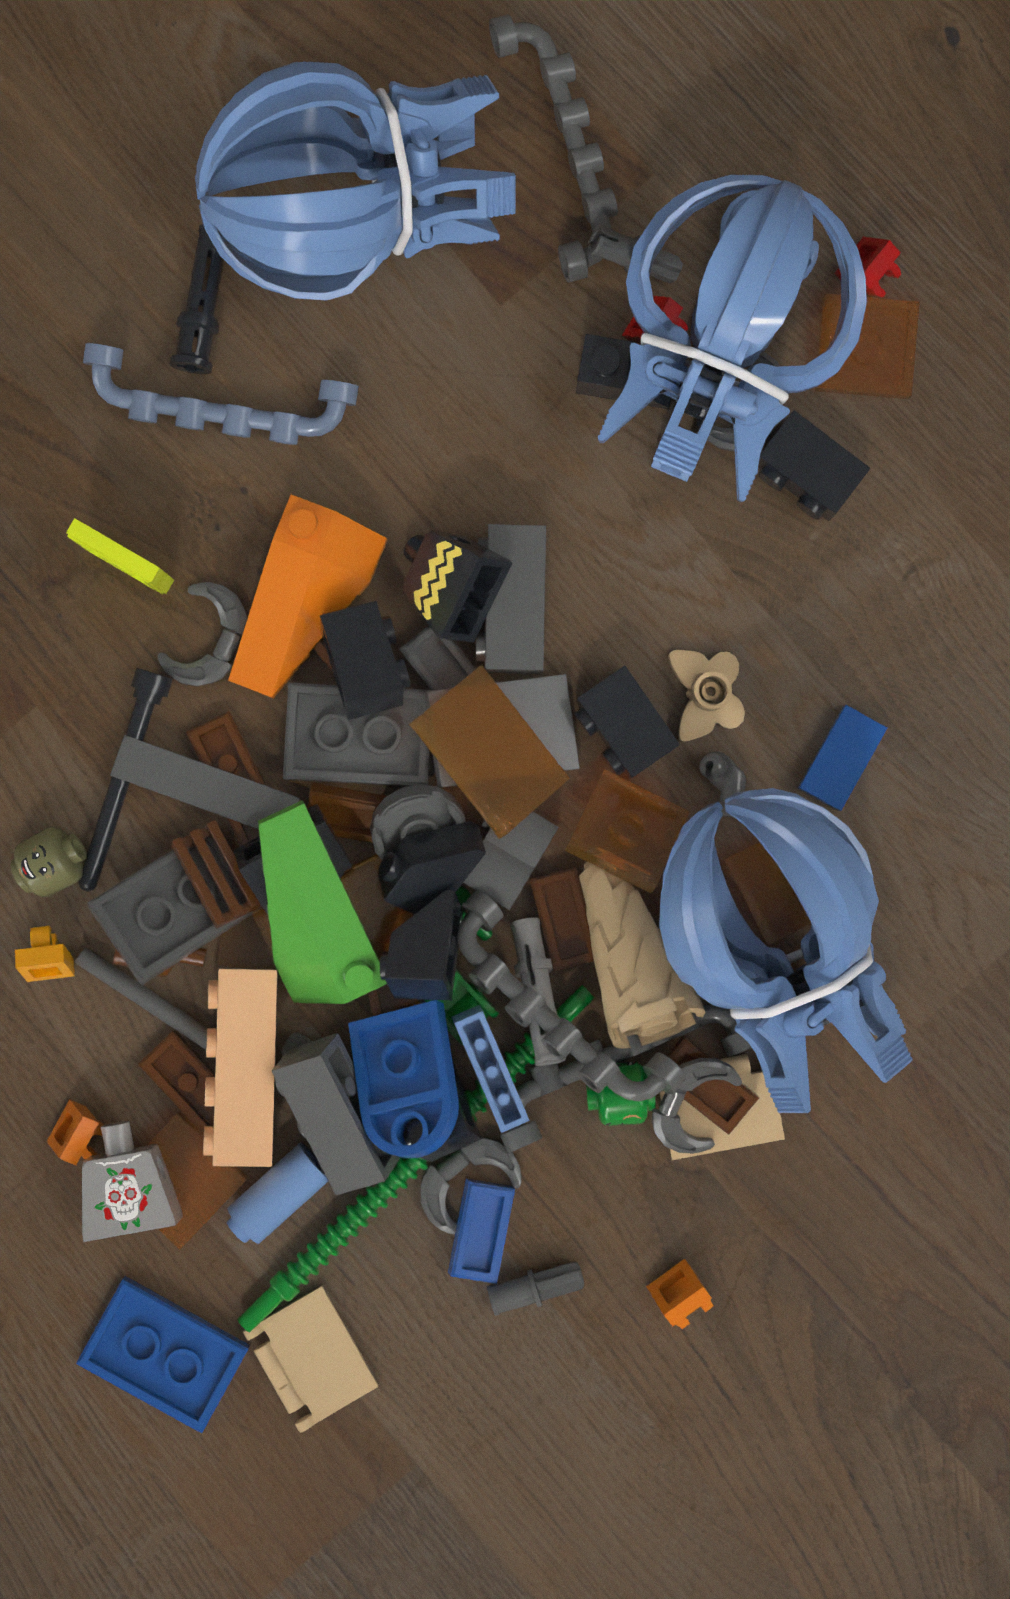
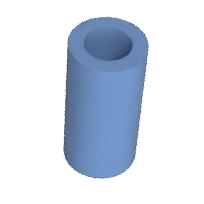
M297 1144L227 1208L231 1216L227 1220V1224L242 1242L246 1243L251 1239L255 1243L260 1244L328 1182L326 1175L318 1166L315 1154L304 1144Z

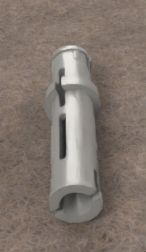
M525 918L510 923L518 964L514 966L515 976L521 978L524 986L527 985L540 994L546 1005L557 1014L549 978V972L553 968L551 959L545 956L540 919ZM532 1020L529 1027L535 1054V1065L545 1066L565 1061L566 1058L560 1060L545 1048L541 1040L547 1032Z

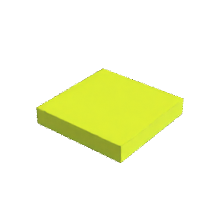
M75 518L66 532L68 538L88 552L162 595L163 593L167 594L174 582V579L158 566Z

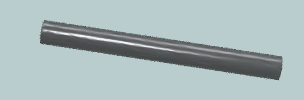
M85 948L80 953L75 964L204 1049L207 1048L206 1026L144 985L141 986L138 981L88 948Z

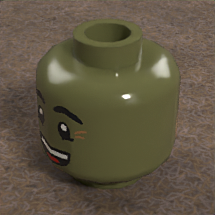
M51 826L21 841L15 847L14 859L10 864L11 871L17 884L26 893L33 892L40 897H50L75 884L82 878V861L86 859V851L76 835H68L62 829Z

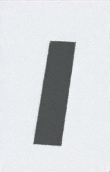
M126 735L123 737L110 776L257 829L258 820L299 802L300 799Z

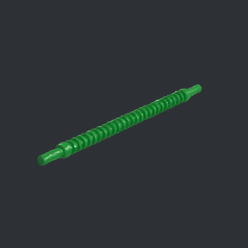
M581 985L556 1009L557 1015L571 1022L595 997ZM528 1032L524 1033L525 1041L523 1043H514L516 1048L514 1052H504L506 1058L504 1062L514 1084L517 1081L515 1075L518 1072L521 1074L526 1073V1064H535L532 1038ZM479 1080L474 1082L475 1090H465L475 1121H477L475 1114L479 1110L481 1112L487 1111L485 1104L488 1102ZM400 1157L397 1165L384 1182L377 1183L374 1187L372 1185L367 1186L366 1190L368 1193L365 1196L361 1194L356 1196V1205L348 1204L346 1206L347 1214H337L338 1222L335 1225L328 1223L326 1225L328 1232L326 1234L320 1232L316 1235L317 1243H307L308 1251L306 1253L298 1252V1261L296 1263L289 1261L286 1272L280 1270L270 1279L271 1286L237 1318L239 1324L250 1333L283 1300L291 1301L300 1292L299 1285L301 1283L304 1285L309 1284L308 1276L310 1274H319L318 1266L320 1264L324 1266L329 1264V1255L337 1256L340 1245L344 1247L349 1245L347 1238L350 1235L353 1237L359 1235L357 1230L359 1226L367 1227L369 1225L368 1217H378L377 1209L380 1206L387 1208V1199L389 1197L396 1199L398 1197V1188H408L406 1181L410 1177L417 1179L418 1174L416 1171L419 1168L423 1170L428 1168L427 1160L421 1157Z

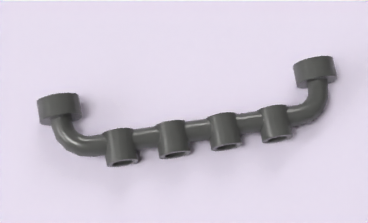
M509 14L489 19L490 37L498 58L518 53L519 42L530 43L536 48L540 59L542 78L546 88H549L554 104L556 124L560 133H563L568 149L570 169L574 178L577 179L581 191L585 217L588 223L591 224L593 231L599 224L611 229L609 218L617 216V202L613 190L610 187L600 190L595 173L604 170V162L598 143L586 145L581 128L590 125L587 104L583 97L572 100L567 83L576 80V71L571 54L567 52L558 55L552 38L538 25L529 22L513 23ZM578 240L558 246L561 269L568 283L587 278L588 267L603 259L590 255L588 247L583 249Z
M475 890L462 904L466 915L459 924L457 939L460 951L468 962L475 967L469 973L472 982L487 994H491L496 987L511 999L505 1006L507 1013L520 1025L527 1027L532 1020L540 1025L547 1032L541 1041L545 1048L555 1057L563 1060L571 1053L580 1061L584 1067L578 1072V1075L590 1089L600 1093L607 1086L624 1099L643 1101L655 1097L661 1091L673 1094L686 1080L682 1069L669 1057L659 1052L643 1067L647 1075L645 1080L636 1082L628 1079L620 1072L617 1064L609 1056L592 1047L583 1039L581 1032L571 1022L560 1018L546 1005L540 994L527 985L524 986L510 973V970L501 959L492 953H488L479 945L476 938L479 928L490 931L503 918V913L499 906L489 896L479 890Z
M712 1004L703 1006L705 1010L703 1018L697 1017L692 1012L696 1024L654 1043L641 1046L638 1035L627 1036L631 1048H616L613 1044L603 1048L600 1039L590 1043L597 1051L605 1053L615 1063H619L704 1025L717 1023L723 1026L729 1035L720 1039L727 1057L752 1048L748 1041L736 1033L735 1026L737 1023L736 1019L731 1017L730 1009L717 1007ZM575 1060L561 1067L556 1063L530 1069L533 1079L516 1088L524 1108L530 1101L580 1080L578 1072L584 1065L580 1061ZM535 1120L529 1123L525 1122L500 1135L507 1153L543 1138Z

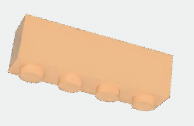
M219 969L218 980H209L208 1009H217V1028H207L206 1057L216 1058L215 1077H206L205 1106H214V1126H204L203 1156H213V1166L272 1167L274 1075L272 1070L275 1067L277 970Z

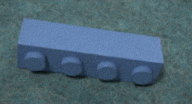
M480 1005L452 1016V1020L501 1133L530 1121Z

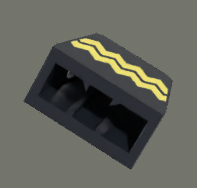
M431 530L426 536L416 535L412 537L404 547V556L412 565L403 582V592L439 638L474 642L513 563L509 559L462 535Z

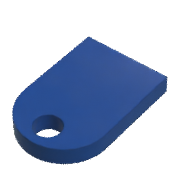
M433 1000L348 1023L361 1119L369 1139L382 1151L402 1158H420L436 1151L451 1135L459 1111L444 1003ZM418 1118L423 1127L421 1138L415 1144L408 1145L404 1139L405 1126L411 1120Z

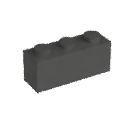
M488 524V537H479L478 544L509 559L513 564L486 616V633H478L476 637V661H485L486 673L543 674L546 525Z
M336 1033L290 1048L272 1070L276 1087L279 1093L286 1098L296 1118L299 1132L310 1144L318 1160V1166L326 1175L335 1194L339 1195L384 1182L400 1157L379 1149L369 1139L364 1130L354 1064L339 1034Z

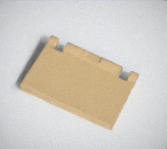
M748 1054L721 1058L719 1060L730 1064L737 1071L742 1083L758 1095L759 1099L728 1135L683 1099L677 1113L680 1117L682 1129L694 1137L712 1138L715 1145L709 1150L694 1154L678 1153L670 1149L672 1160L785 1139L781 1115L777 1111L778 1108L775 1107L773 1098L770 1097L769 1088H766L763 1071L751 1072ZM661 1091V1092H660V1099H661V1101H662V1098H663V1096H664V1094H665L664 1091Z
M323 1285L267 1316L250 1333L246 1330L243 1331L247 1340L257 1337L263 1331L269 1337V1341L259 1345L253 1351L287 1412L291 1414L305 1404L308 1406L311 1414L300 1418L295 1423L299 1433L306 1431L314 1424L379 1387Z

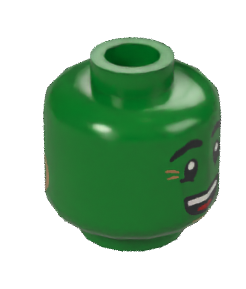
M639 1062L616 1063L620 1072L632 1081L639 1082L647 1078L643 1065ZM586 1085L588 1111L597 1110L599 1120L605 1126L642 1124L648 1117V1111L656 1109L655 1097L643 1101L627 1100L614 1093L607 1086L600 1093H597Z

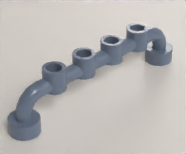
M85 344L83 363L92 366V380L98 395L111 405L129 409L128 419L157 423L158 414L176 416L175 426L203 431L205 421L223 424V434L250 438L252 428L270 431L269 441L297 445L299 435L314 437L333 431L342 421L346 405L356 406L359 386L334 380H321L318 400L327 402L325 412L316 418L284 412L257 410L239 405L218 404L194 398L160 395L142 390L122 389L113 383L111 369L121 370L124 350L101 344Z

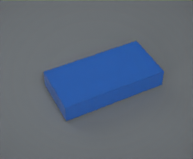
M844 705L800 782L798 789L831 808L842 811L884 736L887 727L848 705Z
M466 1178L448 1268V1274L451 1277L497 1284L515 1193L513 1186Z

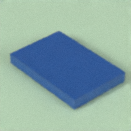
M125 1276L76 1364L192 1429L203 1433L250 1345Z

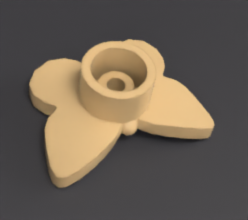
M673 650L669 653L670 666L679 681L688 689L686 696L689 698L679 721L678 739L685 742L707 735L714 729L715 724L726 729L737 728L744 720L745 710L739 698L732 694V684L739 673V663L736 656L730 652H720L712 656L710 660H707L705 655L696 651Z

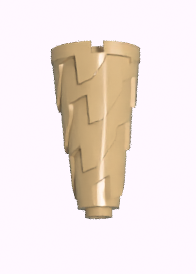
M608 855L589 860L584 864V871L579 875L586 903V916L589 924L592 954L601 989L604 1016L613 1046L616 1048H631L627 1037L631 1035H638L641 1046L673 1036L696 1024L692 1012L697 1017L703 1018L705 1015L700 996L692 986L680 980L667 960L661 932L650 912H648L638 889H634L622 863L617 860L612 861Z

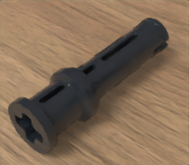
M202 224L199 225L198 230L199 237L191 272L186 311L181 312L176 321L177 327L180 328L176 354L170 357L169 362L170 366L175 369L194 374L212 373L213 364L209 362L213 335L219 333L220 327L218 320L214 317L224 260L219 255ZM207 258H210L206 291L204 292L202 291L206 261ZM199 306L203 307L202 313L198 312ZM196 337V338H197L196 351L193 353V352H192L193 338Z

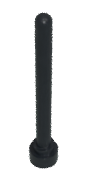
M136 668L131 686L135 687L133 697L137 699L127 727L126 736L144 741L155 704H161L162 697L168 698L173 679ZM113 776L111 777L83 865V875L78 881L79 887L86 892L93 891L98 885L130 785L129 782Z

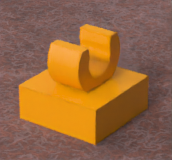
M50 925L30 928L31 948L15 950V968L27 982L75 976L74 958L64 944H58L56 933L51 934Z

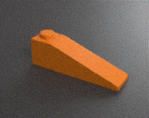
M291 494L272 539L228 681L274 699L310 656V651L322 638L320 615L346 609L357 595L360 596L369 586L388 539L334 510Z

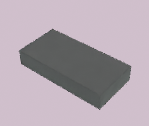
M430 626L400 648L402 654L431 690L487 684L456 643L451 639L439 638Z

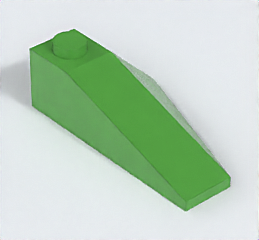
M303 800L258 820L273 962L293 1002L346 1004L386 985V980H382L380 977V959Z

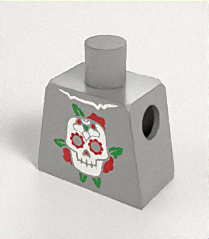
M130 1121L101 1126L105 1153L90 1156L83 1161L82 1165L83 1242L175 1226L183 1218L182 1210L158 1145L152 1144L134 1148Z

